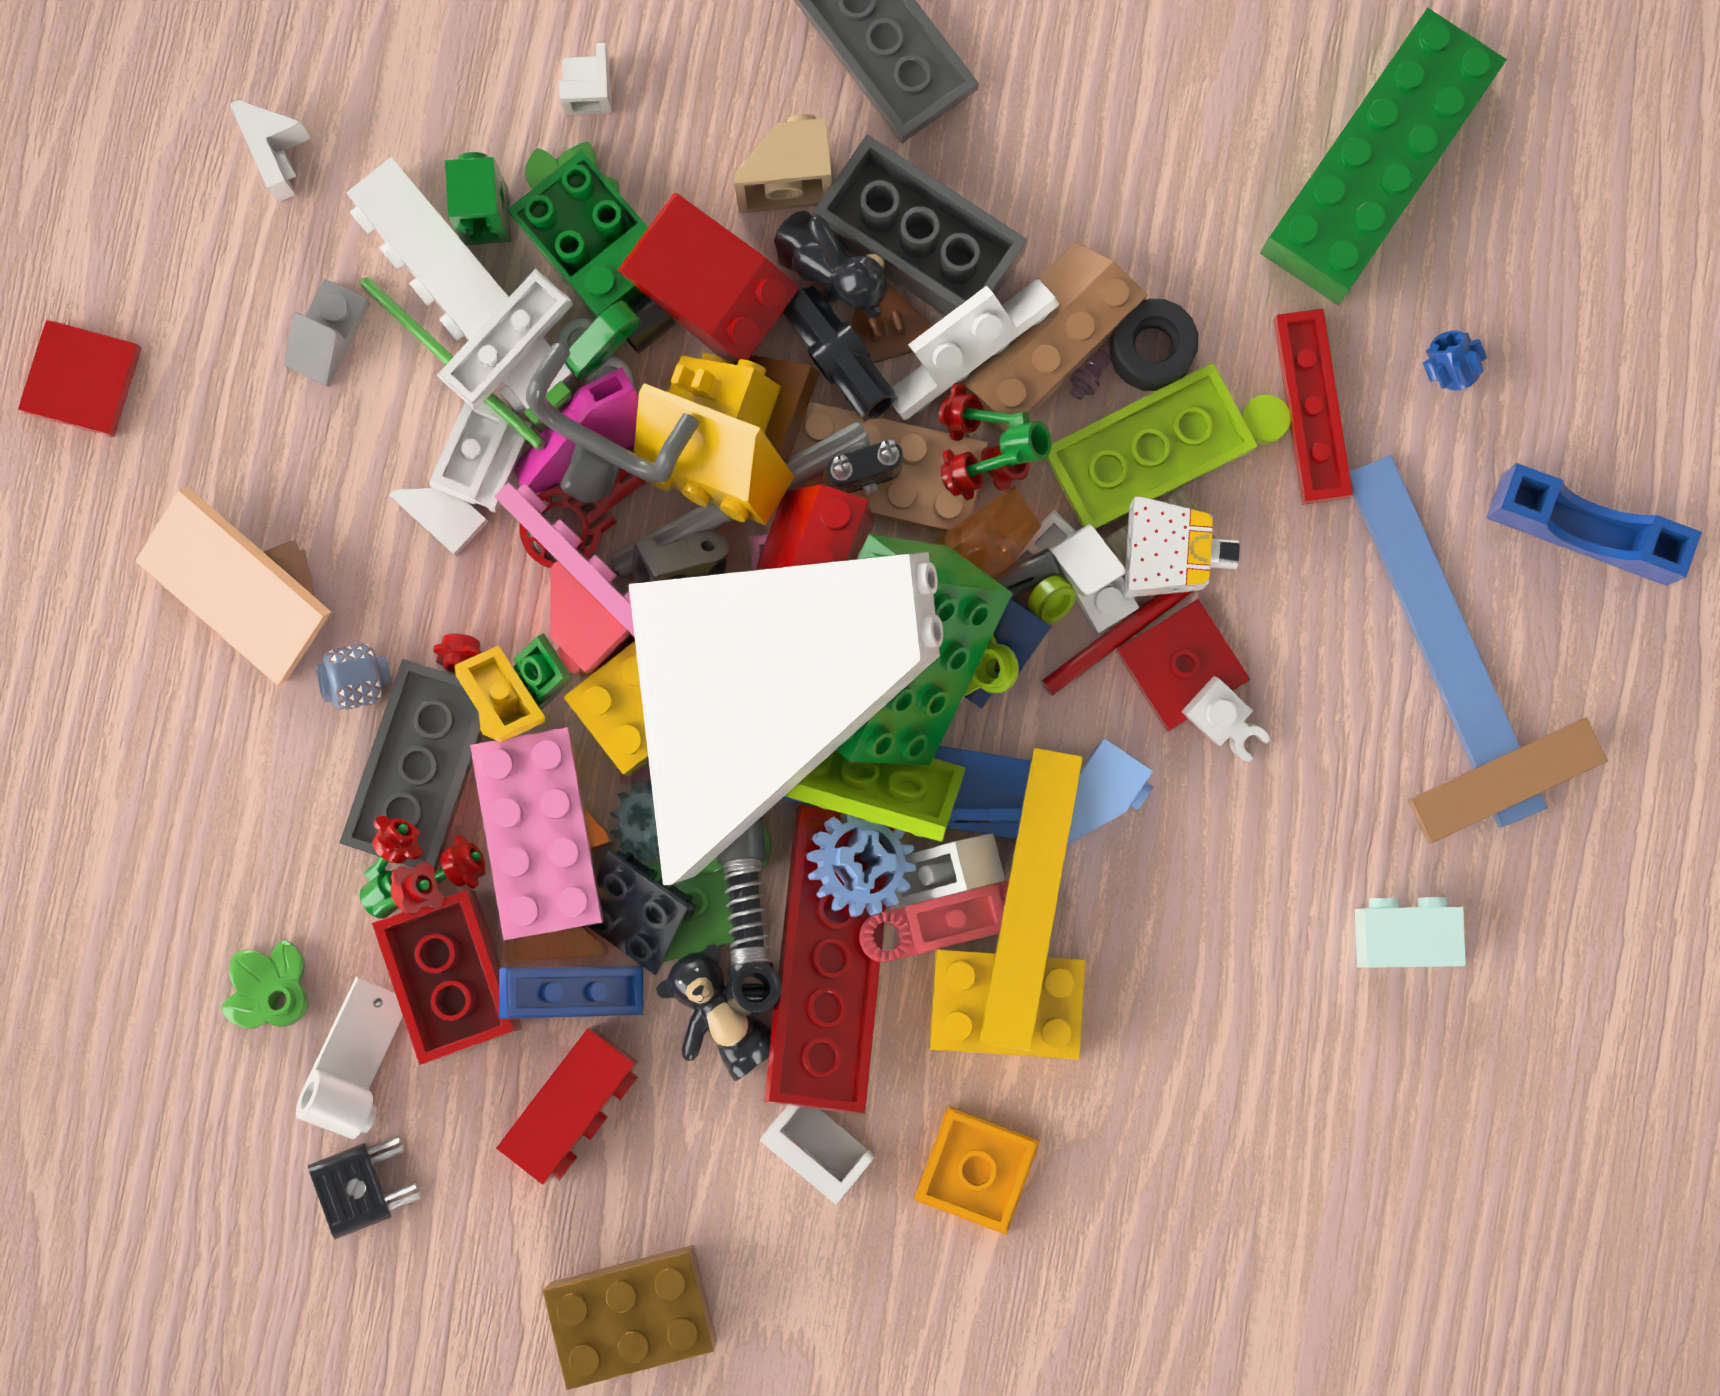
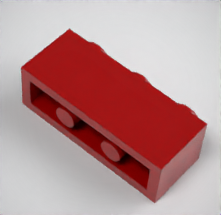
M593 1026L587 1028L496 1149L542 1185L549 1181L552 1176L560 1181L578 1158L572 1150L582 1136L591 1140L608 1119V1116L602 1112L604 1107L613 1096L621 1101L639 1078L632 1072L639 1062Z

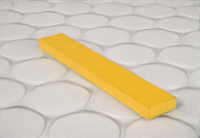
M1035 747L1033 749L980 1036V1042L1028 1052L1031 1050L1082 765V756Z

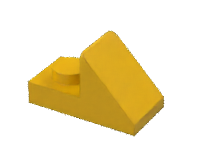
M499 645L455 665L457 679L479 712L480 730L483 735L502 743L545 722V716Z

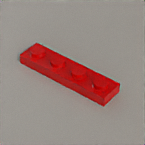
M1324 308L1277 314L1273 322L1286 405L1289 408L1291 418L1290 431L1302 505L1349 499L1353 492Z

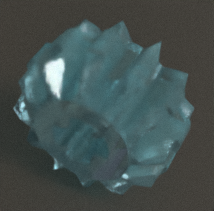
M651 779L648 782L632 781L631 794L627 792L617 794L622 803L620 810L616 809L609 812L613 818L619 821L610 833L615 838L622 839L619 848L624 853L631 852L635 854L638 860L651 862L655 858L660 859Z

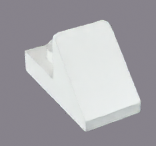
M240 100L230 103L267 189L278 203L295 196L289 179L296 177V174L285 150L310 139V135L302 123Z
M1086 525L1049 548L1063 577L1073 586L1076 600L1094 631L1100 633L1139 609L1134 597H1124L1125 581L1122 577L1126 574L1124 566L1092 525Z

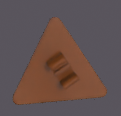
M888 283L887 293L884 300L880 303L881 314L876 318H871L864 310L855 309L851 324L852 329L867 348L870 354L869 359L873 364L912 353L913 351L908 344L933 326Z

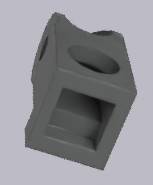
M708 530L698 531L692 534L686 541L681 540L659 547L653 537L634 543L631 572L638 583L725 574L729 545L722 535Z

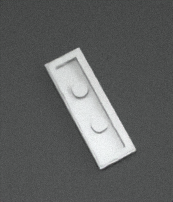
M535 269L437 376L476 410L573 305L571 299Z

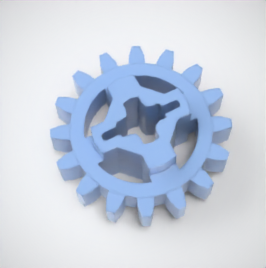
M841 813V822L835 817L824 822L828 833L820 831L812 837V840L820 846V850L807 854L808 860L818 864V869L808 874L809 880L821 879L823 886L817 892L818 897L821 898L829 894L833 895L835 898L831 909L835 911L849 904L851 917L861 915L865 907L870 916L882 912V903L888 908L899 903L894 891L900 893L908 891L911 885L902 877L905 874L916 871L914 864L905 862V855L914 851V846L901 845L899 841L905 831L899 829L891 831L888 826L871 823L861 818L857 819V817ZM853 831V835L849 837L847 847L834 848L844 833ZM879 840L883 843V845L885 846L886 850H885V849L883 848V846L880 844ZM860 854L861 861L867 862L869 868L862 871V864L854 862V856ZM834 871L838 874V876H839V877L841 878V880L844 882V886H843V885L840 883V881L837 879V877H836ZM888 877L879 891L870 894V890L874 888L876 878Z

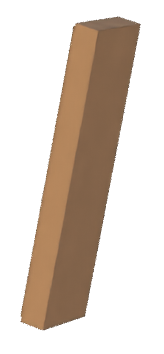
M1586 717L1407 800L1430 844L1608 762V759Z

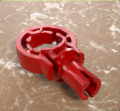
M621 469L611 495L594 502L597 507L588 514L583 510L587 502L577 499L571 502L570 498L572 497L565 493L562 488H551L540 492L537 496L542 501L545 500L549 503L547 504L548 507L542 512L544 516L548 510L556 506L569 507L579 515L583 525V535L581 538L582 542L576 548L580 550L583 547V555L589 560L598 550L603 533L615 525L617 520L613 515H610L593 529L591 525L640 486H644L647 481L637 476H632L623 483L622 480L630 475V473ZM562 495L563 500L553 502L552 497ZM520 523V538L527 553L539 564L551 568L556 562L546 557L547 553H551L535 537H530V532ZM592 534L593 539L590 546L588 547L586 545V542L589 538V535ZM534 541L541 547V553L534 546Z

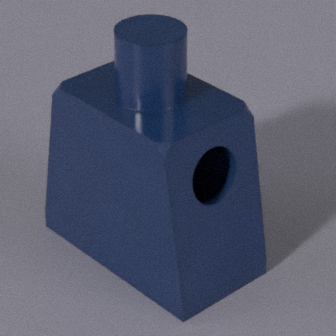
M1009 600L993 635L997 644L1008 646L1016 655L1019 664L1018 675L1048 634L1052 625L1033 615L1029 609L1016 600ZM994 667V671L998 676L1000 669ZM980 688L964 697L983 709L993 693L986 692Z

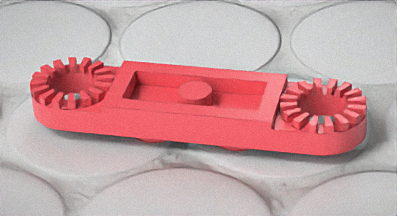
M1009 880L870 916L863 923L859 934L862 950L875 961L889 962L999 934ZM888 923L897 932V943L890 951L880 950L873 941L874 929L878 924Z

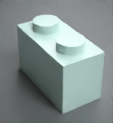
M1447 897L1417 898L1418 907L1399 908V898L1369 899V908L1355 909L1357 967L1466 966L1463 907H1448Z

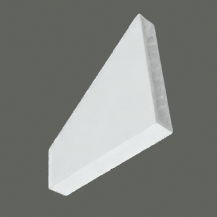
M929 552L629 584L663 885H672L696 876L940 656L939 646H941L943 641V627L940 618L935 615L933 596L937 590L938 579L936 569L930 562Z

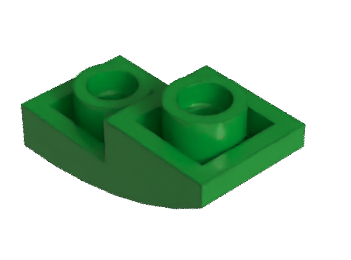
M545 634L537 636L513 659L516 663L513 666L514 670L540 710L544 709L561 692L570 679V673Z

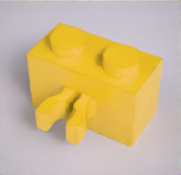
M703 353L701 359L681 355L671 378L668 393L757 426L765 433L781 386L766 377V369L757 363L740 359L737 365H733L719 356Z

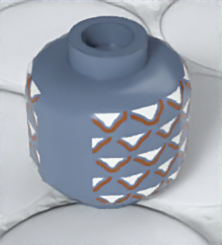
M361 643L328 650L323 656V663L316 665L317 680L323 702L331 701L332 705L338 710L344 711L377 704L383 696V685L391 684V675L386 657H376L373 648L368 644Z

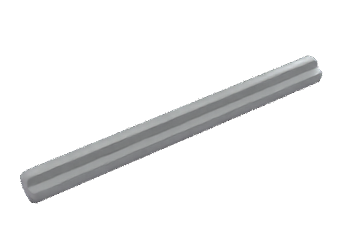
M859 422L853 423L790 457L788 462L784 461L795 477L787 491L826 471L828 463L832 458L869 446L871 444L864 427ZM708 503L706 507L700 506L637 541L653 537L658 547L681 540L686 541L692 534L698 531H714L734 519L726 515L719 506ZM635 542L610 556L611 564L619 577L627 578L633 575L631 570Z

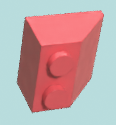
M558 560L551 566L550 638L559 646L556 653L563 664L571 672L577 673L583 678L586 674L592 675L635 641V637Z

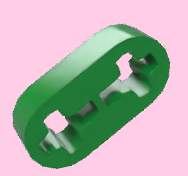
M619 301L613 304L568 349L571 354L565 362L566 366L578 380L592 375L632 335L640 325L641 319L626 301Z

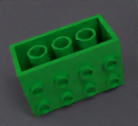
M869 534L858 554V559L929 552L930 562L934 565L937 572L938 585L933 596L935 615L942 622L943 641L941 646H939L940 656L836 749L851 762L931 765L1013 594L949 546Z

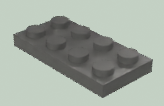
M794 0L901 143L907 141L978 90V81L916 0Z
M402 659L339 844L379 856L372 846V841L378 833V829L373 824L376 817L382 815L390 820L395 818L404 819L419 830L420 835L417 838V842L423 852L418 859L412 860L408 858L406 862L401 864L416 868L419 863L427 862L436 872L473 763L470 745L479 744L483 734L480 730L479 712L455 675Z

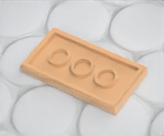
M188 486L176 492L136 559V562L277 686L288 680L332 613Z

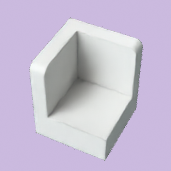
M606 43L596 44V56L564 58L562 61L563 81H559V96L565 116L612 113L610 57Z

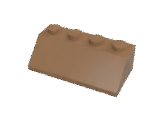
M1074 242L1037 278L1055 296L1059 306L1050 312L1040 324L1030 327L1010 342L1004 351L991 356L971 371L969 376L960 383L965 385L966 394L977 396L983 406V410L1009 414L1027 412L1030 419L1110 341L1114 329L1141 302L1146 300L1148 294L1113 260ZM990 422L1001 434L1010 427L1008 424Z

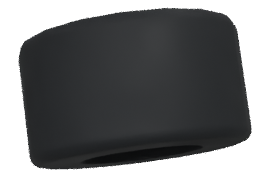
M1148 298L1141 302L1114 329L1110 338L1109 357L1115 372L1126 384L1142 391H1157L1183 378L1187 374L1198 352L1199 333L1193 318L1180 305L1167 299ZM1156 328L1168 335L1172 343V351L1165 360L1150 362L1138 354L1135 340L1137 335L1143 330Z

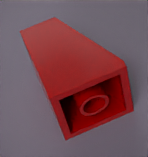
M822 484L785 492L779 503L755 570L857 560L860 550L874 527L869 501Z

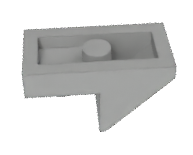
M324 279L306 316L295 312L293 315L284 366L329 387L371 304L368 299Z

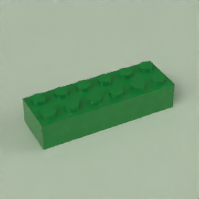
M1427 7L1277 224L1260 254L1339 305L1507 59Z

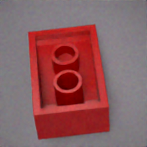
M678 193L672 194L617 270L717 356L736 363L740 359L748 360L800 288L765 256Z

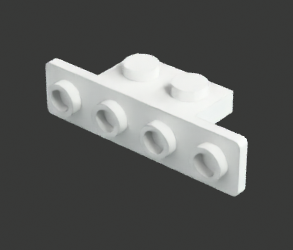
M1039 279L1034 280L1002 305L988 286H985L908 344L923 365L892 387L897 395V399L892 405L903 420H907L915 413L925 410L935 398L955 383L964 381L971 371L991 356L1001 353L1008 347L1010 342L1030 327L1044 321L1048 314L1059 306V302Z

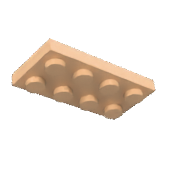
M809 402L790 457L849 425L859 422L870 439V445L888 439L899 444L903 452V461L898 477L876 485V493L865 495L864 491L860 490L850 494L867 499L872 516L966 537L977 490H974L973 499L968 501L964 499L963 495L953 496L942 482L941 466L944 465L942 455L948 449H951L954 455L969 451L974 454L978 462H982L981 452L987 447L988 442L963 437L960 441H954L950 438V433L880 417L864 422L854 411ZM827 470L790 490L819 484L828 486Z

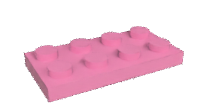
M507 483L494 497L635 637L630 591L623 595L611 583L617 575L597 555L588 560L576 548L582 540L560 519L553 525L542 514L548 506L528 486L523 484L517 489L512 484Z
M565 727L512 737L502 743L495 740L470 745L503 940H513L603 923V914L570 728Z

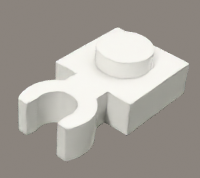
M1215 676L1181 711L1216 745L1221 747L1230 738L1229 745L1232 752L1244 761L1251 762L1253 759L1251 754L1244 748V742L1249 736L1255 735L1256 738L1266 744L1270 741L1268 733L1263 728L1244 722L1253 710Z

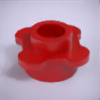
M458 633L444 635L441 644H436L433 648V652L438 655L436 663L455 673L456 664L482 653L479 640L472 636Z

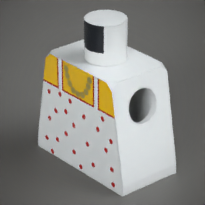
M1134 497L1129 505L1124 597L1203 590L1209 584L1210 568L1237 569L1240 552L1239 541L1212 539L1213 515L1144 497Z

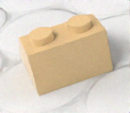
M798 114L789 117L787 122H777L733 174L739 213L810 207L819 204L832 185L826 118L816 119L811 114Z

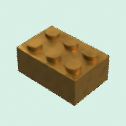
M693 1245L553 1281L543 1289L566 1391L714 1352L717 1344Z

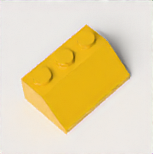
M644 383L639 391L634 443V453L636 455L656 462L663 444L683 413L692 415L700 423L679 456L671 478L666 482H648L663 491H669L671 487L680 490L686 498L697 505L706 507L708 503L719 506L726 515L736 521L745 522L748 518L766 525L795 477L762 429Z

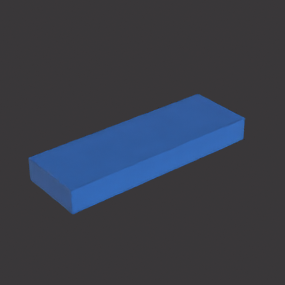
M643 966L499 968L500 1019L643 1015Z

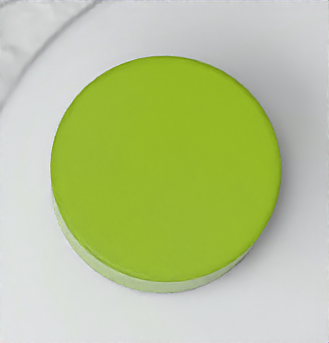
M1268 394L1253 398L1241 414L1256 443L1261 445L1272 444L1281 439L1291 422L1289 408L1285 402L1274 395Z
M1054 575L1042 581L1033 590L1028 600V609L1033 615L1045 622L1054 623L1071 610L1076 600V593L1073 586L1063 576Z

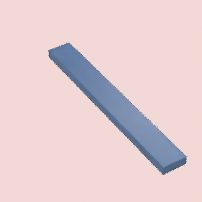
M1392 455L1350 471L1354 500L1472 768L1479 767L1520 748ZM1541 793L1493 816L1498 828L1543 811L1547 809Z

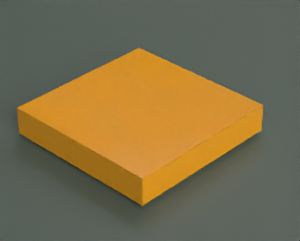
M947 1105L913 1199L1007 1235L1040 1140Z

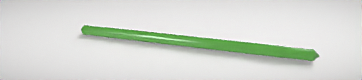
M369 277L361 278V287L374 297L445 365L449 363L454 356ZM492 392L485 402L535 449H544L545 441Z

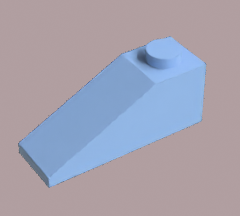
M1105 738L1099 742L1080 771L1067 845L1127 812L1130 806L1138 810L1153 789V786L1147 783L1153 771Z

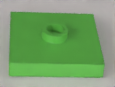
M661 862L647 865L649 870L654 868L658 871L654 881H659L662 878ZM724 869L707 875L699 872L692 878L672 884L685 894L689 893L692 895V902L698 907L689 921H682L663 963L682 958L689 953L702 952L711 944L722 946L734 942V937L728 933L733 928V923L727 920L732 915V911L726 907L731 899L730 896L725 894V891L729 888V883L724 880V877L727 875L723 872Z

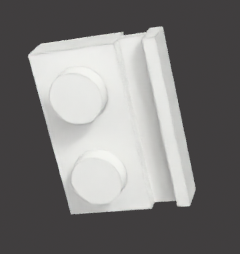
M465 402L429 480L430 487L474 505L475 503L480 504L495 513L500 502L494 496L509 482L527 440L489 405L482 403L474 410ZM525 420V423L532 429V423Z

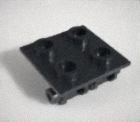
M610 849L596 878L604 922L587 925V927L656 976L682 921H689L698 906L692 902L693 896L689 893L685 894L674 885L666 889L668 885H663L662 878L657 882L654 881L658 871L654 868L649 870V867L637 860L631 852L624 854L620 850L613 852Z

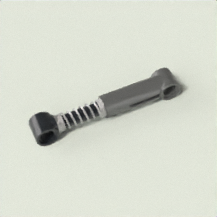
M760 817L717 856V863L724 865L723 872L727 874L724 880L729 883V888L725 891V894L730 896L731 901L726 907L731 909L732 915L727 920L733 923V928L728 933L734 937V942L730 945V948L733 949L730 952L733 963L729 967L730 979L726 985L725 995L733 1011L746 1017L761 1015L773 1007L781 995L782 987L779 975L774 970L773 962L769 960L770 956L768 955L770 953L768 951L770 949L764 947V939L768 935L763 934L762 925H765L767 922L762 921L761 911L766 909L761 907L760 898H763L765 895L759 893V885L763 881H758V872L762 870L760 862L766 860L763 817ZM753 977L762 982L765 988V997L762 1002L753 1003L746 1000L741 990L744 978Z

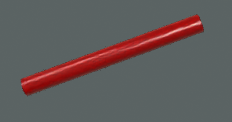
M1193 591L1154 596L1139 609L1042 679L1043 686L1051 696L1055 695Z

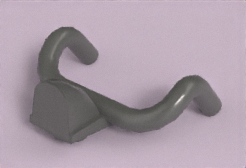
M554 343L529 382L526 391V401L530 410L541 422L556 433L576 443L569 467L560 484L562 490L582 502H596L605 496L611 495L621 469L650 482L668 481L674 472L679 456L699 426V421L692 415L683 413L663 444L656 462L636 455L572 420L547 400L546 394L551 383L571 354L565 346Z

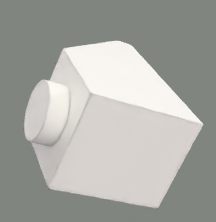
M994 834L959 840L906 855L905 862L916 866V871L905 874L902 877L911 887L903 893L894 892L899 900L897 908L1005 881Z

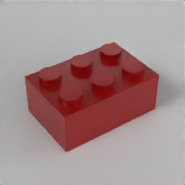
M466 889L443 897L441 907L436 910H430L426 907L420 909L414 915L401 912L372 923L419 1065L430 1063L522 1030L519 1018H499V968L502 967L476 891Z

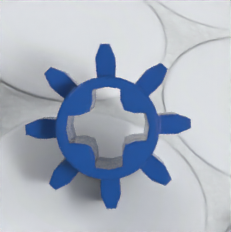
M1452 330L1440 334L1431 342L1430 348L1426 350L1429 359L1424 361L1423 365L1430 382L1438 380L1442 389L1447 388L1457 391L1470 387L1478 380L1480 373L1484 371L1481 362L1487 359L1480 339L1471 341L1469 333Z

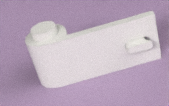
M355 977L301 1092L296 1107L297 1119L350 1139H355L361 1132L367 1133L376 1118L377 1106L373 1104V1095L369 1088L403 1017L395 992Z

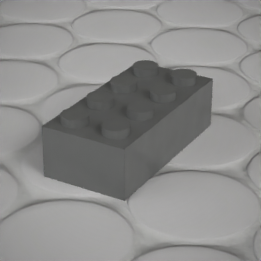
M868 134L813 211V216H820L826 220L833 234L848 252L854 256L878 255L884 260L886 277L945 316L985 286H988L996 296L1024 256L1027 243L1025 237Z

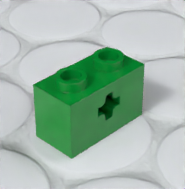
M467 152L460 154L458 159L445 160L448 218L461 241L465 245L511 242L510 218L507 211L509 208L508 187L494 157H487L486 154L480 152Z

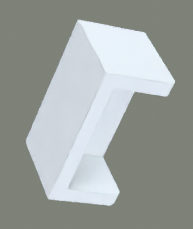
M787 1105L759 1140L835 1205H837L874 1159V1154L821 1109Z

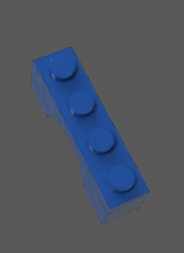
M1516 463L1501 475L1486 519L1665 586L1687 577L1702 534L1701 531L1658 515L1631 514L1600 506L1570 491L1562 479Z

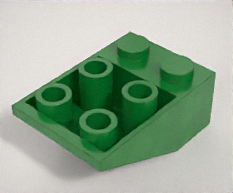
M582 150L577 152L507 209L508 213L594 320L613 304L619 301H626L630 306L644 295L640 289L617 270L648 229V226Z

